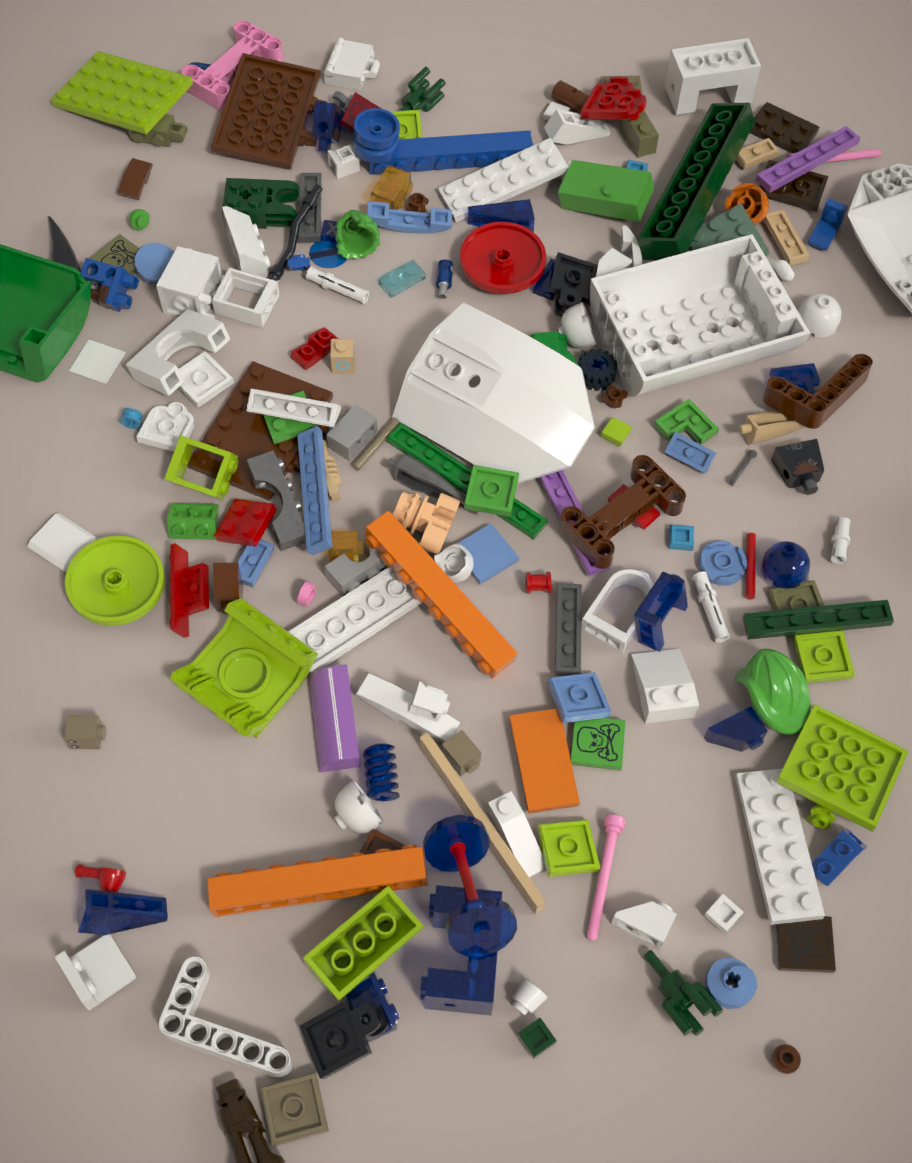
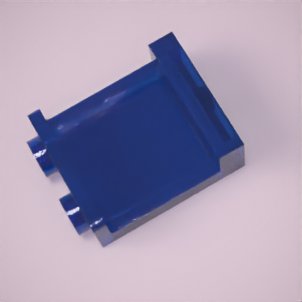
M662 572L633 615L638 643L659 652L665 645L662 623L673 607L686 611L688 608L685 581L678 575Z

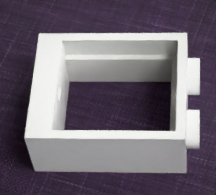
M229 268L227 273L221 277L217 291H214L211 296L214 314L263 328L279 298L278 282ZM234 287L261 295L254 309L227 302Z

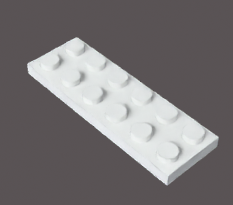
M549 138L438 189L447 208L452 210V217L457 223L567 173L569 167L552 139Z
M391 566L288 631L318 653L309 671L310 675L324 668L423 603L414 597L413 590L408 584L405 585L398 579L397 572Z
M782 769L737 773L735 776L770 925L823 919L825 916L794 793L792 790L776 782Z

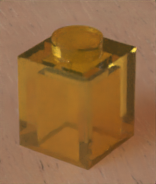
M331 531L333 547L329 549L330 562L342 554H345L351 561L359 562V554H363V540H358V531Z

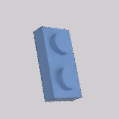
M677 432L674 433L665 450V453L703 473H707L717 454Z
M260 540L257 547L246 546L238 561L244 585L254 588L274 551V544Z

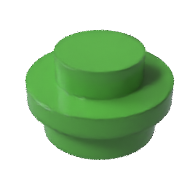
M135 209L130 213L129 222L135 230H143L149 224L150 216L147 211Z

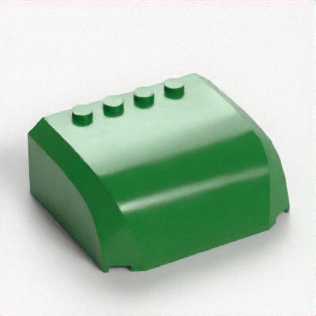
M0 244L1 371L39 383L47 380L69 351L85 325L91 298V282L89 280L86 281L76 268Z

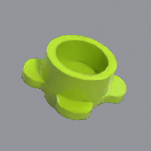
M819 804L812 807L810 810L811 814L806 817L809 823L823 829H831V823L836 820L833 811Z

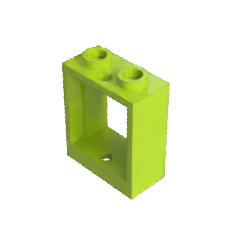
M180 435L164 479L223 500V497L228 494L230 489L229 481L231 475L237 470L238 456ZM194 447L224 457L212 490L183 480Z

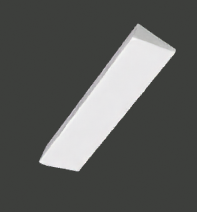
M250 389L246 411L334 427L341 411V406L334 403Z

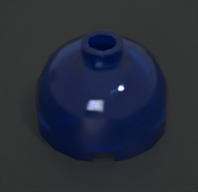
M780 541L770 546L765 552L761 573L765 580L768 578L773 581L772 585L790 589L800 586L801 582L808 579L810 558L807 551L801 545L791 541Z

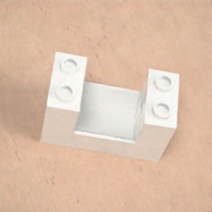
M749 38L671 49L665 89L675 114L695 112L699 91L720 87L726 88L732 103H752L761 64Z

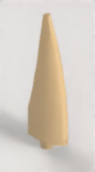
M764 412L746 416V423L739 425L738 431L740 434H745L747 444L751 445L787 435L805 426L782 413Z

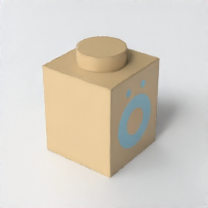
M331 339L332 373H354V339Z

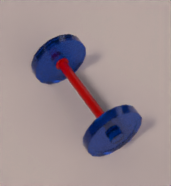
M455 815L436 822L426 832L423 840L424 854L429 864L440 871H459L468 902L459 906L449 916L447 921L446 933L450 946L455 952L464 956H486L503 949L514 938L517 931V919L508 903L498 898H478L470 867L478 864L486 856L490 846L487 828L480 820L472 816Z

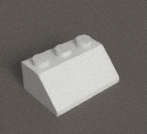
M227 206L222 207L227 238L239 271L268 278L267 268H270L268 256L263 255L265 249L262 239L258 240L257 238L259 236L257 225L252 224L249 215Z

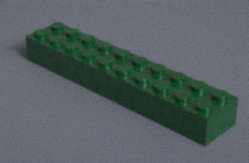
M750 102L711 104L637 239L644 260H660L686 253L689 250L755 123Z

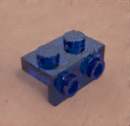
M374 972L369 975L368 979L359 983L346 995L347 1000H351L354 1009L363 1004L381 1005L390 1023L389 1028L377 1037L367 1040L368 1043L397 1030L396 1020L400 1019L394 1004L388 1005L384 995L388 994V990L382 977L377 979Z

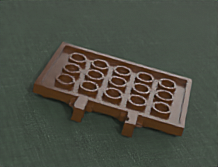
M242 53L211 144V152L292 169L298 146L315 147L317 142V132L308 131L305 128L308 114L313 112L317 115H324L327 109V101L319 100L314 96L321 76V70Z
M252 361L201 442L238 456L237 470L231 475L229 481L231 486L271 501L274 493L255 488L247 468V459L274 450L276 457H281L285 470L282 472L284 477L287 473H292L293 471L300 473L298 437L274 444L264 415L246 411L250 389L284 395H292L304 391L306 399L328 403L333 398V392ZM317 424L322 430L323 440H326L329 427ZM196 448L187 466L189 469L216 479L224 457Z

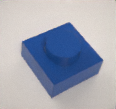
M303 254L293 255L292 259H288L289 271L308 270L310 268V257L305 258Z

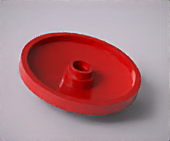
M493 222L476 228L465 238L460 250V265L466 278L478 288L496 294H513L528 289L540 279L546 264V250L541 239L530 229L511 222Z

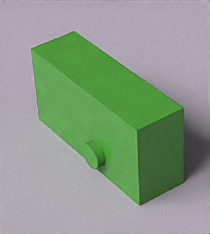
M572 160L557 193L562 209L640 222L653 193L654 185L651 172Z

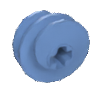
M726 957L717 960L710 967L705 977V987L721 1007L738 1009L746 1005L754 996L757 989V978L753 970L744 962L736 958ZM729 979V982L734 981L736 985L732 987V984L727 986L725 982Z

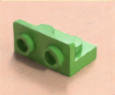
M171 503L167 516L169 538L215 540L214 534L219 515V504Z

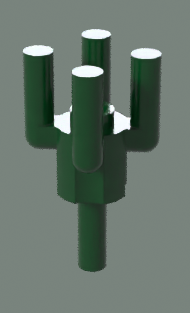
M425 66L408 82L410 92L401 99L403 107L399 111L422 109L424 112H429L445 97V94L440 90L446 85L445 81L440 78L430 89L426 90L430 83L424 78L431 71Z
M652 950L644 955L646 961L662 979L658 989L666 997V1000L662 1002L663 1010L684 1036L688 1035L691 1031L695 1036L701 1034L704 1028L689 1011V1008L694 1004L703 1016H707L711 1012L714 1017L720 1015L723 1009L700 982L696 981L691 984L679 970H674L670 973Z

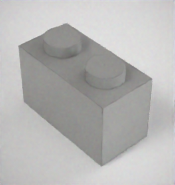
M355 404L350 410L344 412L341 420L334 427H330L327 431L328 448L350 461L378 431L377 418Z

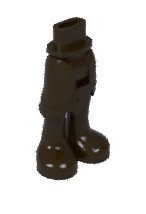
M233 1079L216 1087L219 1097L216 1101L219 1106V1120L224 1136L228 1138L235 1163H252L243 1137L250 1139L257 1163H285L282 1156L272 1153L263 1136V1133L266 1132L262 1126L263 1122L259 1119L252 1102L246 1096L245 1089L240 1088L238 1080Z

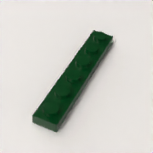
M888 600L744 613L743 615L747 640L891 626L894 622Z

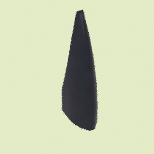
M48 216L53 241V261L76 268L81 273V268L70 243L51 216Z

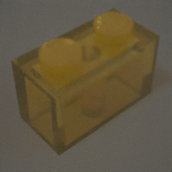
M388 165L371 192V201L389 203V209H401L406 195H409L413 188L411 173Z

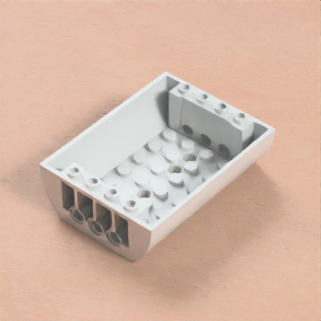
M753 234L591 279L590 303L594 330L604 349L609 351L608 355L612 354L614 360H617V375L629 397H635L798 349L806 343L810 336V331ZM731 322L736 324L737 326L732 327L727 325L726 323ZM708 328H713V329H715L717 332H716V333H712V332H710V331H707V329H708ZM667 340H675L677 344L672 345ZM653 345L657 348V350H652L651 348H648V346Z

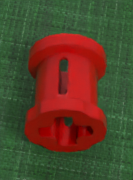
M526 572V594H530L531 591L551 593V572H546V574Z

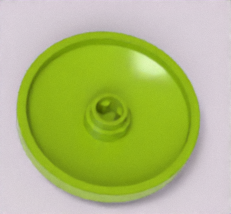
M108 536L86 545L74 556L65 575L66 594L74 610L86 620L104 626L128 624L146 615L159 601L165 585L163 565L156 551L147 543L129 536Z

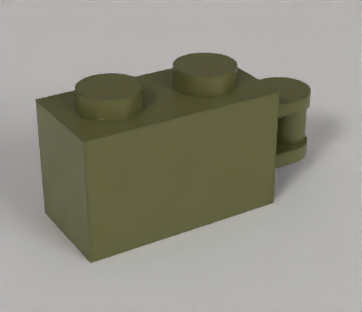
M643 110L639 114L637 120L629 121L628 119H622L621 131L636 157L639 158L656 153L659 134L645 111Z
M165 114L147 134L129 129L128 132L131 141L170 147L172 141L183 142L188 128L183 123L175 122L174 115Z

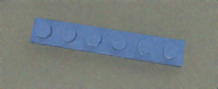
M318 426L297 434L307 552L311 555L333 547L322 430Z

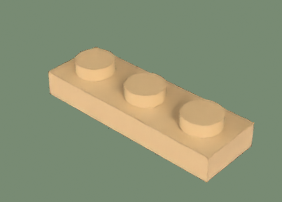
M784 209L767 213L763 221L785 261L790 266L807 262L810 255Z

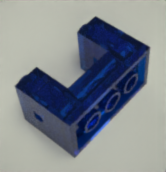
M436 885V894H430L429 918L434 919L433 927L471 931L467 971L428 968L427 976H422L420 1000H425V1009L491 1016L494 1003L502 891L476 889L483 914L488 918V923L483 928H474L471 924L473 917L464 888Z

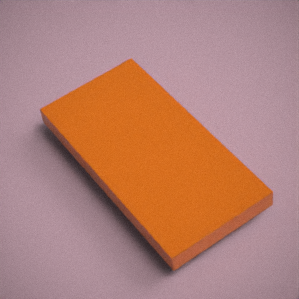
M557 708L510 715L509 720L528 814L579 806L580 801L564 727Z

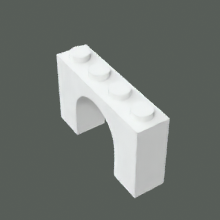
M187 309L126 363V366L136 382L170 396L185 382L177 366L167 361L173 353L189 346H199L216 353L230 340V337L223 322Z

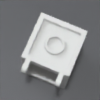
M177 246L156 285L163 313L179 317L185 310L190 309L215 319V316L209 313L213 307L211 296L214 291H217L222 277L219 258L212 254H205L190 248Z

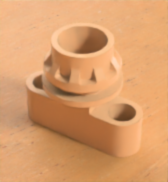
M403 491L393 516L405 529L407 527L411 528L410 534L413 535L415 530L424 533L420 546L429 552L439 554L461 501L441 493L437 504L433 505L427 502L429 498L427 495L423 500L420 499V493L409 494Z

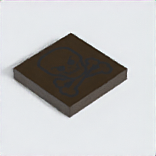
M824 916L823 919L776 924L779 971L834 973L836 971L832 917Z

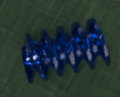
M375 744L363 751V757L366 759L364 761V767L366 768L365 777L367 778L366 787L368 788L366 794L369 799L384 802L393 801L400 797L398 792H392L399 788L397 782H391L398 778L397 773L390 772L397 769V764L390 762L396 759V754L390 753L395 748L393 745Z

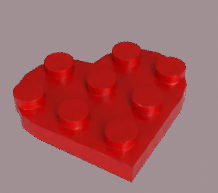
M610 77L609 82L602 85L599 82L594 87L580 111L582 119L591 120L628 119L629 121H634L639 118V114L646 108V96L642 95L639 89H634L633 83L628 82L627 77Z

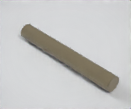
M393 418L352 464L356 471H359L385 442L386 437L400 424L398 419Z

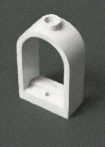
M625 569L613 574L582 618L581 631L623 654L648 616L653 604L655 588L649 575L642 570L637 571L633 569ZM622 585H631L644 593L647 602L625 633L596 617V614L615 588Z

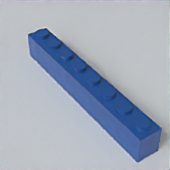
M531 131L399 139V147L395 157L383 163L369 162L370 175L486 167L533 146Z

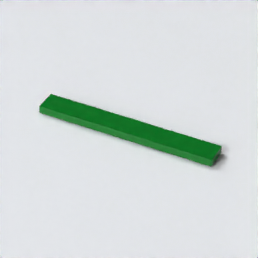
M402 423L386 437L387 443L405 455L410 454L439 473L459 491L467 495L472 469ZM516 498L514 499L511 517L497 515L533 540L548 523L546 518Z

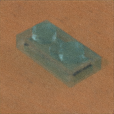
M411 260L380 277L378 284L392 298L426 279V273L414 260Z

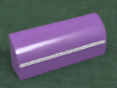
M347 664L322 668L315 671L309 677L319 773L360 767Z

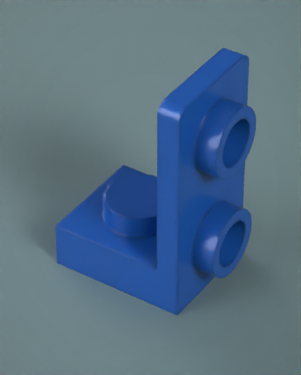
M828 198L821 218L808 240V244L827 251L843 222L848 206Z
M848 828L842 830L812 862L815 876L824 885H830L867 846Z

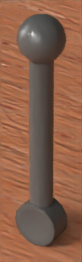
M755 450L748 452L747 459L731 478L729 484L734 486L751 459L757 456Z

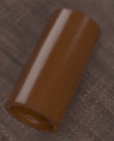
M562 80L556 83L551 94L553 100L581 114L580 111L589 97L585 92L577 90V88Z

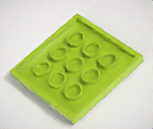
M814 704L776 782L873 832L877 827L909 751Z

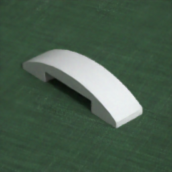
M622 226L620 235L621 253L633 260L632 267L642 265L641 251L634 234L627 226Z

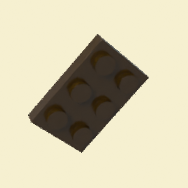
M766 102L754 117L755 123L750 134L763 140L769 138L775 146L790 153H797L808 147L817 135L820 127Z
M768 160L766 169L779 162ZM809 171L771 193L761 185L759 187L766 193L768 198L817 211L829 176Z

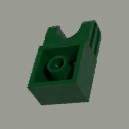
M226 178L222 207L227 206L249 215L252 224H256L258 229H267V226L289 227L297 214L292 206L283 203L296 201L299 197L300 188L296 182L290 180Z

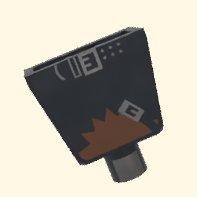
M812 439L775 447L771 461L787 487L795 488L802 486L806 495L817 492L818 486L816 483L820 481L824 472L818 440Z

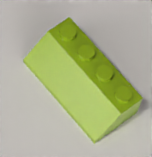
M387 886L306 954L303 960L307 969L322 987L340 1001L424 928V925L395 892Z

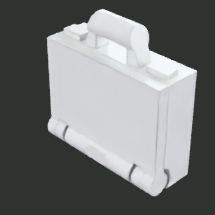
M338 38L324 71L325 84L361 91L365 79L375 78L380 67V62L373 59L375 55L373 45Z

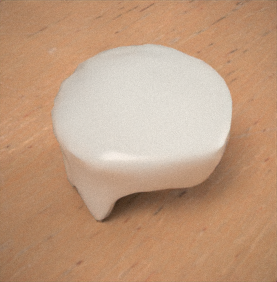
M452 544L434 556V561L454 583L466 580L473 570V557L461 544Z

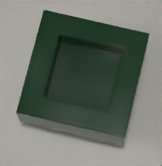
M541 1017L517 1033L518 1038L533 1059L557 1042Z

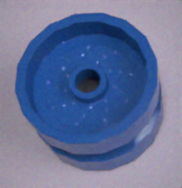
M381 108L367 109L358 114L354 121L353 139L354 151L357 156L371 163H383L395 157L399 147L400 123L397 117L390 111Z

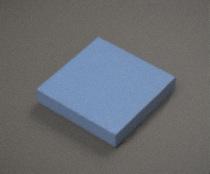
M491 523L457 543L464 546L472 555L474 566L471 575L479 585L519 561V556Z
M595 672L550 677L547 684L562 723L610 717L611 709Z

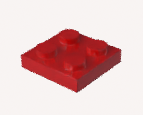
M234 499L214 537L220 542L257 547L277 509L272 503Z

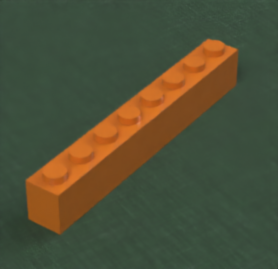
M389 510L366 527L365 541L368 546L376 549L381 554L382 561L397 572L396 575L403 584H408L413 590L414 597L419 602L425 603L429 608L428 611L435 620L442 622L445 626V631L451 638H456L460 642L463 652L469 657L472 656L477 661V666L483 674H488L493 679L515 661L518 654L515 649Z
M406 845L401 850L395 851L379 849L374 854L352 853L347 858L338 859L331 856L323 858L320 862L311 863V861L304 860L296 862L293 866L285 867L284 865L276 864L269 866V869L258 871V869L249 868L239 874H231L229 872L218 873L215 875L216 877L208 878L209 910L215 917L376 894L380 893L387 886L393 891L428 886L425 854L422 847Z

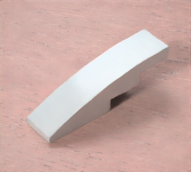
M370 673L367 674L355 694L394 721L398 722L401 720L419 733H429L430 736L442 744L453 737L460 724L459 721L448 714L446 716L441 715L438 722L409 713L414 695Z

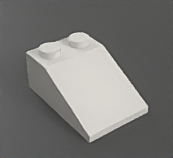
M680 648L631 654L645 724L695 718L699 702L693 679Z

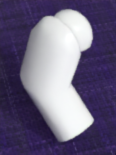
M767 259L773 270L777 272L782 280H793L795 274L787 261Z

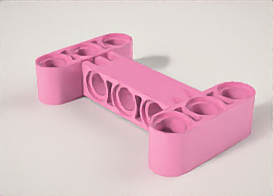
M241 20L234 24L236 44L205 71L195 65H186L182 68L181 73L190 76L193 81V85L187 92L216 109L223 110L242 53L282 62L281 40L248 21Z

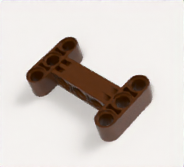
M638 455L633 459L630 477L635 484L589 518L575 506H568L562 510L560 519L561 532L599 569H606L612 564L615 546L610 539L655 505L669 516H677L683 510L686 492L647 455ZM567 520H573V521H575V522H574V523H570V522H568ZM583 536H589L591 539H585ZM599 552H604L608 555H600Z

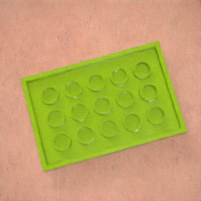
M97 51L50 101L53 107L147 134L193 85V81L190 76Z

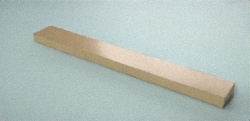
M429 733L420 736L421 750L535 915L542 911L545 899Z

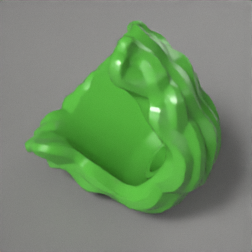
M349 210L343 217L338 219L336 224L337 253L341 254L342 257L346 259L366 258L368 254L376 251L377 246L381 244L377 223L370 216L361 211Z

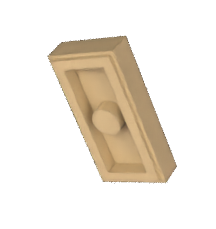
M767 138L741 148L736 160L743 169H747L778 157L780 151Z

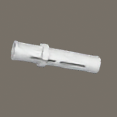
M312 266L307 271L306 279L322 285V288L326 290L332 289L363 304L369 298L370 292L368 290L336 278L333 273H325Z
M698 572L693 575L692 580L699 594L697 596L698 601L704 607L715 642L727 641L731 636L716 600L717 593L711 587L707 572Z

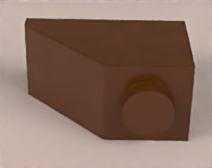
M213 563L217 612L228 614L225 612L228 603L240 598L243 599V582L239 564Z

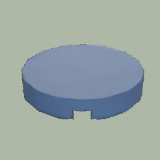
M150 243L141 247L135 256V270L138 276L145 282L157 284L174 251L161 243Z
M714 541L707 544L698 560L699 570L707 572L709 581L720 586L737 583L743 577L747 567L746 556L742 549L731 545V542Z

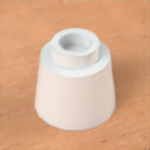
M523 978L512 997L515 1000L512 1006L523 1015H526L527 1012L532 1014L548 997L538 987Z

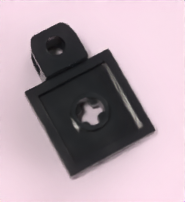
M560 252L557 253L548 288L549 292L558 294L554 305L556 315L563 316L565 311L562 310V306L570 308L581 302L590 303L591 279L596 277L597 264ZM573 275L578 281H573L569 277Z
M345 1000L301 1024L300 1029L319 1078L326 1079L372 1054L367 1040H371L384 1033L389 1028L390 1023L383 1006L363 1004L354 1009L351 1000ZM334 1032L341 1035L338 1046L336 1044L331 1045L330 1042L334 1038Z

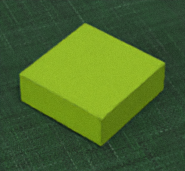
M612 417L601 432V437L621 447L631 433L632 426Z

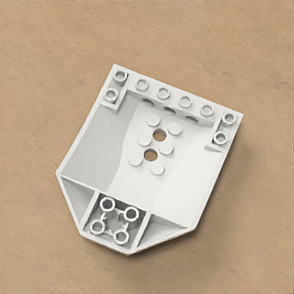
M898 163L862 175L848 211V217L867 257L888 287L912 313V166Z
M464 302L429 334L406 372L392 418L398 419L400 423L450 450L473 465L519 473L518 484L570 468L595 429L581 367L537 340ZM461 367V371L457 376H451L454 368ZM474 376H479L481 379L480 384L474 388L470 387V379Z

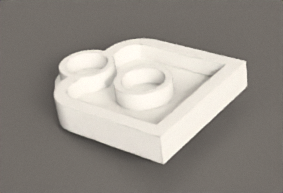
M179 402L170 403L167 407L156 406L151 409L137 434V442L174 452L180 435L190 437L194 429V418L187 411V408Z

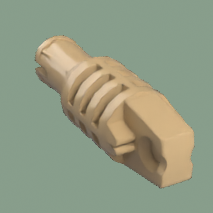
M323 440L327 489L333 501L340 498L337 486L342 485L335 459L330 456L326 441Z

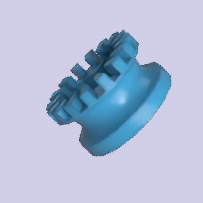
M130 408L123 409L120 423L127 428H139L143 418L142 413L139 410L137 411V409L133 410V408L131 410Z

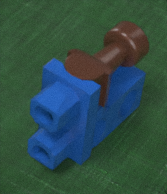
M85 258L81 276L86 281L89 280L91 285H100L99 290L91 289V299L98 301L105 308L120 312L121 308L130 309L133 301L132 297L127 295L126 292L128 288L137 289L139 279L128 273L123 267H116ZM91 267L90 275H88V269Z

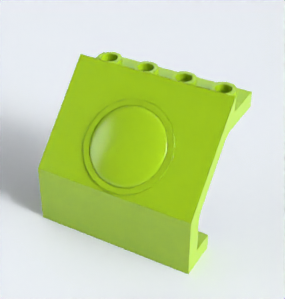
M240 598L228 603L225 612L229 616L223 628L192 663L174 670L169 679L180 690L194 697L199 704L206 706L214 712L219 719L226 721L234 727L239 734L246 737L253 735L257 738L302 686L318 653Z

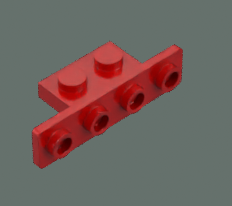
M174 543L170 545L169 624L173 632L186 638L189 637V615L209 609V566L202 562L188 567V552Z

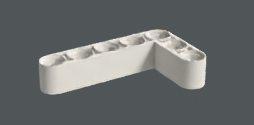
M193 956L185 960L159 1020V1029L166 1039L274 1078H284L289 1075L293 1065L292 1059L288 1051L283 1047L194 1017L209 981L210 973L206 963L200 957ZM193 968H203L200 976L196 978L189 977V972ZM190 993L192 995L191 1000L187 1004H178V999L182 994ZM173 1020H179L180 1027L174 1032H168L167 1025ZM205 1029L207 1031L203 1040H193V1034L197 1030ZM225 1038H231L233 1040L231 1048L225 1051L220 1050V1042ZM257 1047L260 1050L259 1055L253 1060L246 1059V1051L249 1048ZM278 1056L286 1058V1064L281 1069L271 1067L274 1058Z

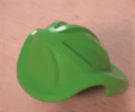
M760 649L749 660L746 667L736 674L735 681L742 683L747 688L753 710L769 728L781 734H796L802 730L811 712L806 678L800 668L784 654L773 649Z

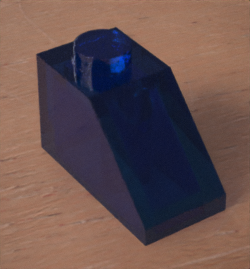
M750 706L709 727L704 739L706 742L742 752L748 748L754 750L764 743L763 740L768 731Z

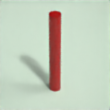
M748 533L746 535L747 567L745 597L752 600L755 599L756 534Z

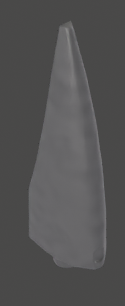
M410 454L404 456L399 462L392 458L388 460L386 466L395 471L393 478L395 481L413 491L438 499L441 493L460 500L461 502L458 507L464 509L466 497L444 477ZM464 509V510H466V511H468V512H471V513H473V514H475V515H477L478 512H479V511Z

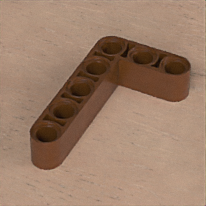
M866 354L854 355L814 395L781 377H771L766 384L763 402L807 428H819L866 382L873 360Z

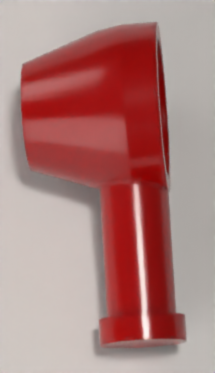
M78 864L75 869V877L99 879L100 890L112 893L119 891L127 873L123 870L88 867L83 864Z

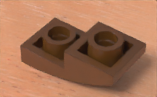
M132 158L121 180L118 194L140 200L144 184L148 182L153 164Z

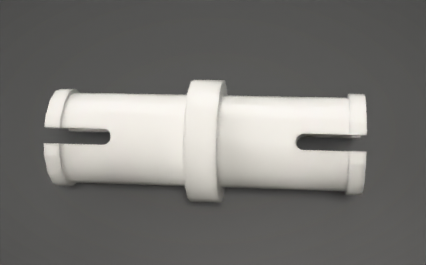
M839 517L835 521V533L831 538L833 545L831 561L835 564L846 562L847 547L851 541L849 537L851 521L846 517Z

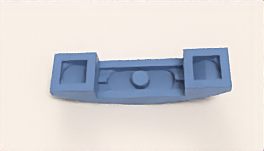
M368 201L367 215L380 227L405 233H435L451 229L452 210L431 208V213L389 209V203Z

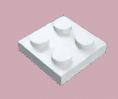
M206 351L178 369L185 381L178 388L198 408L234 384L233 378Z

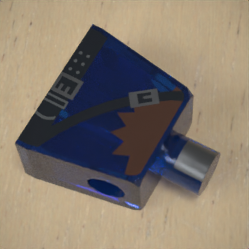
M315 101L312 134L319 141L318 152L328 153V150H331V143H338L342 126L339 123L344 111L335 103Z

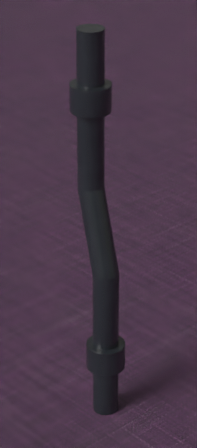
M315 185L310 195H307L303 200L301 209L291 223L287 249L277 265H274L270 270L268 279L277 281L282 278L284 269L288 264V259H291L295 253L299 226L308 212L313 210L317 204L316 200L323 190L320 185Z

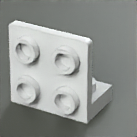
M109 933L71 958L65 951L55 956L56 961L79 999L89 1011L136 979L135 973Z

